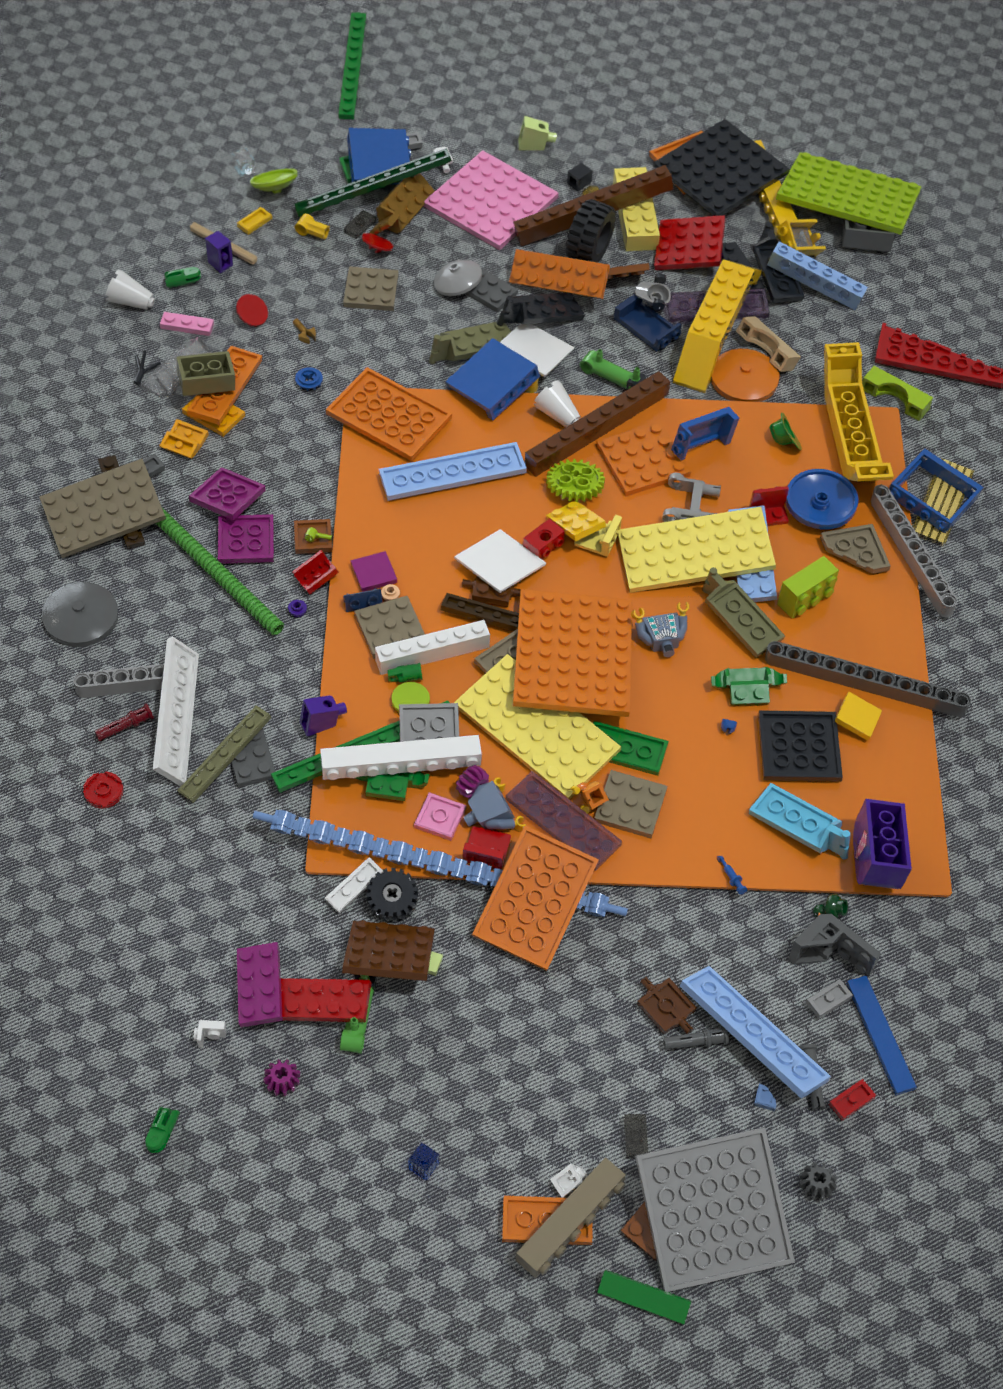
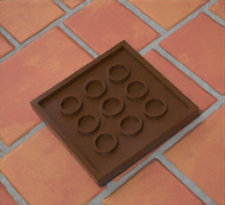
M365 920L353 921L342 973L427 981L435 928L408 926L406 924L395 925L385 922L374 923Z

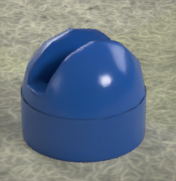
M722 719V731L725 733L729 729L728 734L733 733L737 722Z

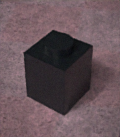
M581 162L568 171L567 184L576 191H580L592 183L593 171Z

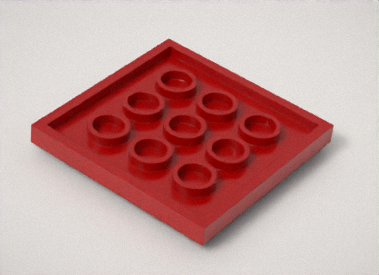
M725 215L660 220L659 245L656 248L655 270L720 266L726 222Z

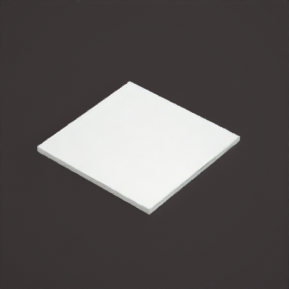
M532 324L518 325L500 342L538 366L539 374L543 377H546L574 350L573 346Z
M501 529L454 556V559L499 593L546 565L545 561Z

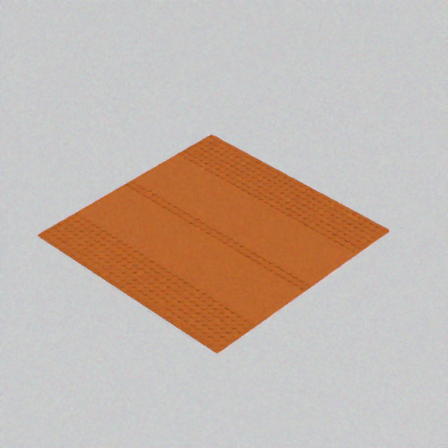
M407 388L452 412L450 421L412 461L343 424L331 562L339 573L330 579L320 697L330 695L333 696L336 704L344 702L347 713L338 716L335 727L317 733L315 755L321 753L320 749L334 748L399 721V713L392 706V693L398 685L405 682H389L388 674L380 675L375 658L373 659L354 611L346 612L343 596L346 593L362 592L352 569L351 560L386 551L397 577V583L391 585L399 588V598L408 596L425 634L477 622L476 620L440 610L446 593L472 600L473 588L462 587L463 579L474 581L477 575L454 559V556L500 529L523 545V538L547 520V514L575 501V499L568 501L567 497L561 499L562 495L555 496L556 492L551 493V488H548V484H546L547 472L550 469L537 477L527 469L524 474L388 501L379 475V469L517 442L525 463V452L566 428L534 406L536 403L535 399L539 393H522L492 421L487 417L486 410L454 390ZM569 395L581 418L617 397ZM663 398L597 439L601 440L661 421L674 442L681 423L730 407L739 417L731 443L724 445L720 439L688 449L684 459L691 471L690 476L686 478L702 480L705 484L721 486L719 497L704 494L701 496L699 509L709 513L718 514L728 512L730 509L748 508L754 490L788 486L796 475L806 470L826 469L843 476L827 407L823 404ZM868 406L882 463L891 464L893 479L873 481L849 480L858 494L857 510L848 523L834 529H816L802 524L792 516L785 502V509L789 519L788 524L767 526L776 563L774 577L777 600L755 603L785 635L781 643L929 683L918 580L870 502L875 486L885 485L889 488L891 483L905 470L899 409L896 407ZM782 412L787 417L792 431L802 446V450H799L794 443L781 445L773 439L769 427L781 418ZM597 440L566 458L570 462H573V459H576L577 462L582 459L583 463L589 461L590 466L595 464L596 468H600V472L604 473L605 482L602 493H598L597 497L592 496V500L585 498V501L578 499V502L604 519L607 524L613 520L615 515L622 517L621 529L663 523L662 516L665 509L675 507L690 510L693 492L675 490L668 483L625 496L597 448ZM906 481L901 487L908 491ZM899 504L912 525L910 510ZM873 524L891 565L890 570L872 574L826 552L820 538L821 533ZM564 534L562 546L555 548L548 557L542 558L546 565L514 584L515 588L524 590L632 600V611L635 610L637 616H640L639 608L644 610L645 614L643 617L678 613L680 615V612L677 610L678 603L680 602L682 610L686 609V602L689 604V609L686 611V634L684 639L679 641V646L674 649L675 653L671 657H665L663 651H652L650 646L642 642L637 635L636 620L632 618L629 717L580 713L591 723L597 721L669 741L659 776L608 762L588 782H601L603 788H605L610 771L613 770L668 786L652 838L595 823L594 818L598 807L589 811L588 814H583L580 807L583 805L587 806L581 793L575 794L567 801L458 710L459 737L479 735L482 759L481 766L478 767L484 769L489 775V782H494L495 778L499 777L501 779L500 785L506 784L502 795L515 816L513 818L514 821H516L518 816H523L524 821L519 824H526V826L599 859L588 884L736 890L737 887L731 886L729 883L730 878L724 871V865L717 860V856H723L727 865H731L735 873L742 877L741 884L746 886L747 890L927 897L951 896L952 887L931 709L771 666L765 661L766 652L755 658L705 603L706 598L709 596L702 591L705 581L630 593L618 537L607 557L575 546V541ZM825 556L839 570L833 594L828 598L825 597L820 600L816 606L806 609L802 615L791 618L777 605L782 582ZM737 576L723 578L725 581L734 580L737 583ZM513 595L508 607L490 603L485 604L519 613L520 596ZM486 624L490 633V647L514 632ZM489 648L421 665L423 680L410 682H416L426 687L430 695V704H440L447 700L450 703H454L485 675L474 663V658ZM768 667L781 674H787V684L769 687V704L731 705L730 688H713L711 683V676L727 668ZM848 692L882 710L868 741L837 723L843 775L841 782L763 780L758 722L759 710L836 712L837 716ZM722 719L737 722L733 733L728 734L729 729L725 733L722 731ZM468 767L420 771L423 774H429L428 784L423 788L408 787L405 801L366 796L367 782L356 778L323 780V775L313 779L310 824H313L314 820L326 821L335 825L334 830L336 831L338 827L350 830L349 834L351 835L353 830L364 831L374 835V841L378 837L389 840V845L392 844L393 840L406 842L409 845H413L412 851H415L416 848L428 850L427 855H431V851L444 852L452 856L451 861H455V858L463 859V847L465 843H468L472 827L483 828L479 822L469 827L462 817L451 841L414 828V823L429 793L466 805L463 816L472 812L468 803L469 798L461 795L456 789V782L459 780V776ZM772 783L841 820L842 826L840 829L850 832L848 858L842 859L840 855L829 849L819 853L749 814V809L769 784ZM865 799L905 804L912 870L901 889L861 885L857 882L853 832L857 815ZM515 828L489 829L511 835L502 870L521 834ZM308 834L305 868L307 874L349 876L370 857L382 870L387 868V871H391V868H396V871L399 872L402 869L404 874L407 875L409 873L411 878L466 880L467 877L463 875V879L451 876L450 871H448L447 876L436 875L426 871L427 865H424L423 869L411 866L412 861H409L408 866L395 864L387 860L388 855H385L384 858L373 856V851H370L369 855L357 854L348 850L349 845L346 844L345 848L333 845L334 841L332 840L330 845L319 844L309 840L310 835Z

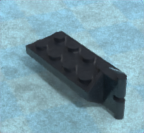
M766 222L758 243L753 245L752 250L759 269L762 271L761 274L772 303L803 301L805 296L799 281L767 265L775 247L781 240L774 236L771 228L772 223Z
M571 293L507 296L497 325L503 326L505 323L534 324L583 320L585 314Z

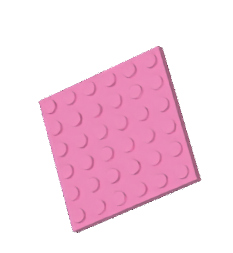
M482 150L424 201L425 205L423 207L496 249L501 250L516 236L513 225L514 221L545 210L558 198L559 193Z

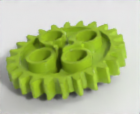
M566 459V463L560 461L559 465L554 464V467H550V471L547 472L546 484H548V488H551V493L556 492L555 496L562 495L561 499L567 497L568 501L575 499L576 502H578V499L585 501V498L592 500V496L597 497L598 493H602V489H604V473L600 472V468H596L595 464L590 466L589 461L583 463L582 459L579 462L573 459V462H570Z

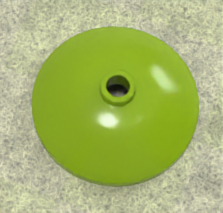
M290 168L272 170L254 176L250 179V184L262 191L280 193L283 188L288 187L297 178L298 172L296 169Z

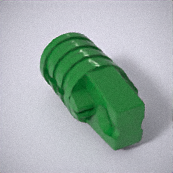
M420 663L401 665L387 670L389 682L423 680Z

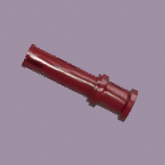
M146 703L144 707L135 711L131 710L125 717L94 732L100 742L131 726L138 727L140 723L148 719L153 720L154 716Z

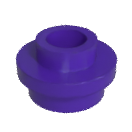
M293 600L288 605V611L293 617L299 618L306 613L307 605L302 600Z

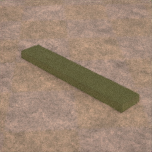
M256 705L177 790L178 793L194 803L271 719L270 714Z

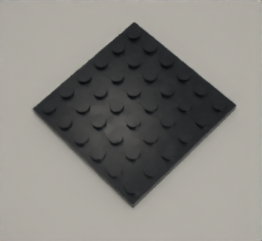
M723 119L656 160L653 166L656 169L666 165L672 176V182L713 216L726 214L788 175L790 170L726 119Z

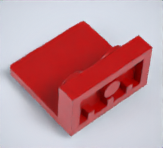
M777 486L768 489L761 488L753 491L749 507L765 506L767 526L788 524L789 519L785 509V502L789 491L788 486Z
M473 826L468 843H465L463 847V860H466L467 863H471V861L482 862L492 866V869H502L511 841V835Z

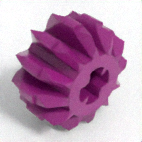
M477 765L469 766L459 776V780L456 782V789L461 795L470 799L479 785L489 782V775Z
M278 1058L276 1065L270 1062V1069H265L264 1071L266 1076L264 1077V1084L268 1085L267 1090L269 1092L274 1090L276 1096L283 1092V1095L286 1097L287 1090L294 1093V1086H299L300 1084L298 1079L300 1071L296 1070L297 1065L295 1063L290 1065L288 1059L281 1063V1060Z

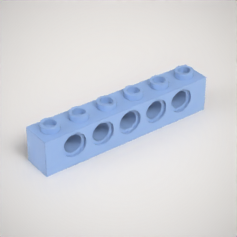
M780 241L767 264L853 310L857 309L868 288Z

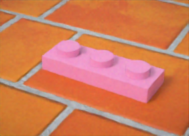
M164 312L160 322V329L205 336L211 335L214 326V319Z

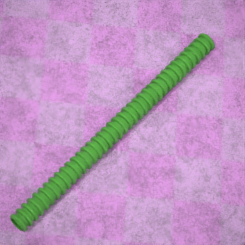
M163 509L166 519L156 524L186 551L198 565L211 575L220 586L233 596L245 610H248L272 635L279 634L284 628V623Z

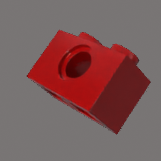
M549 518L523 538V546L539 558H546L555 548L562 546L565 531Z

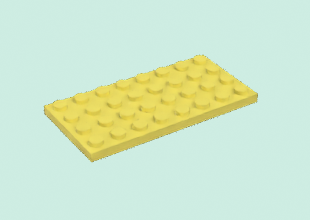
M761 507L617 530L630 593L706 581L712 567L717 569V573L722 578L776 569Z
M507 654L454 703H458V710L569 801L575 795L570 788L582 782H589L621 751V746L579 712L513 706L516 661Z

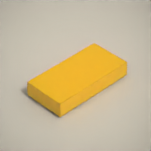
M260 207L237 222V227L249 235L272 220V214Z

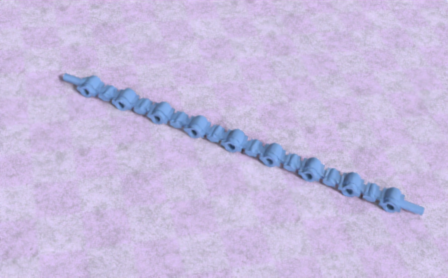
M276 810L274 815L258 811L253 813V819L272 823L270 830H274L277 833L291 835V831L294 830V835L306 838L307 834H309V840L319 844L330 845L332 840L334 841L333 845L345 848L346 844L349 845L348 850L357 854L369 855V852L373 851V856L384 858L385 855H388L387 860L395 864L408 866L409 861H412L411 866L422 869L424 865H427L426 871L436 875L447 876L448 871L455 878L463 879V875L467 876L466 881L479 886H487V882H491L490 886L495 888L503 871L502 869L495 868L494 872H492V866L477 861H471L470 866L463 859L455 858V861H451V855L440 851H431V855H427L428 850L416 848L415 851H412L413 845L402 841L393 840L391 845L388 844L389 840L377 837L376 841H374V835L364 831L353 830L352 835L349 834L350 830L338 827L336 831L334 830L335 825L322 820H314V823L310 824V819L299 817L297 821L295 820L296 815L284 810ZM584 892L576 908L581 910L583 906L585 907L584 912L597 917H605L606 911L626 916L628 908L609 904V897L601 893L589 892L588 897L585 896Z

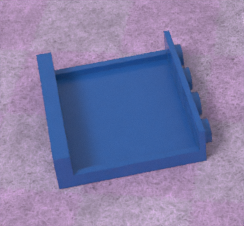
M348 129L347 145L352 182L410 162L411 150L408 149L409 136H406V129Z
M492 338L445 382L448 390L456 391L486 410L487 417L493 421L540 377L535 363Z

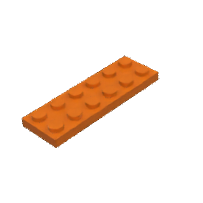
M516 249L509 282L603 299L610 265Z
M230 346L227 351H229L235 372V390L198 394L187 409V415L220 425L262 362V355Z

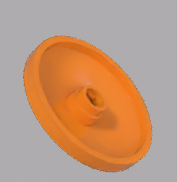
M733 349L718 356L711 377V383L714 389L727 400L763 402L775 393L779 383V371L769 362L771 359L761 352L751 349Z

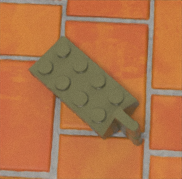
M497 322L442 332L440 335L436 334L432 343L429 363L435 364L436 361L445 359L457 361L471 358L492 338L501 342L511 331L506 323L503 326H498Z
M712 567L702 588V591L709 595L705 603L755 658L766 652L770 642H781L784 640L785 635L734 580L725 581L717 573L716 568Z

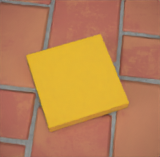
M848 692L834 722L868 741L882 710Z

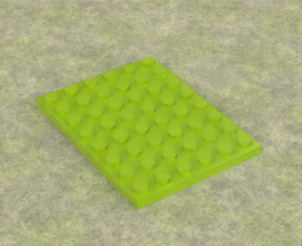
M800 152L781 185L776 199L901 235L922 186L914 182L902 181L899 178H890L885 174H876L867 169H858L853 165H844L839 161H830L824 157H816L806 152Z

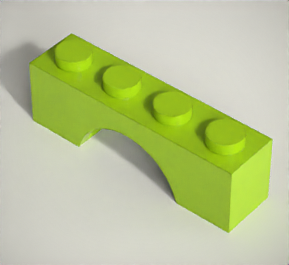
M873 366L863 377L862 384L865 392L874 397L882 394L898 397L905 405V414L918 421L923 418L931 407L932 396L876 366Z

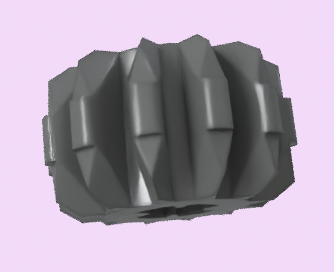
M816 1162L812 1164V1167L805 1166L804 1172L800 1174L802 1181L799 1183L800 1187L805 1188L804 1195L810 1193L812 1194V1200L818 1196L820 1201L824 1200L825 1196L831 1197L832 1191H835L837 1185L834 1183L837 1180V1176L831 1175L833 1169L829 1168L826 1170L825 1163H822L821 1167H819Z

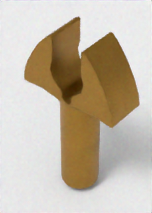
M299 319L293 320V324L301 332V334H298L300 341L310 344L308 336H311L316 341V330L314 327L307 329Z

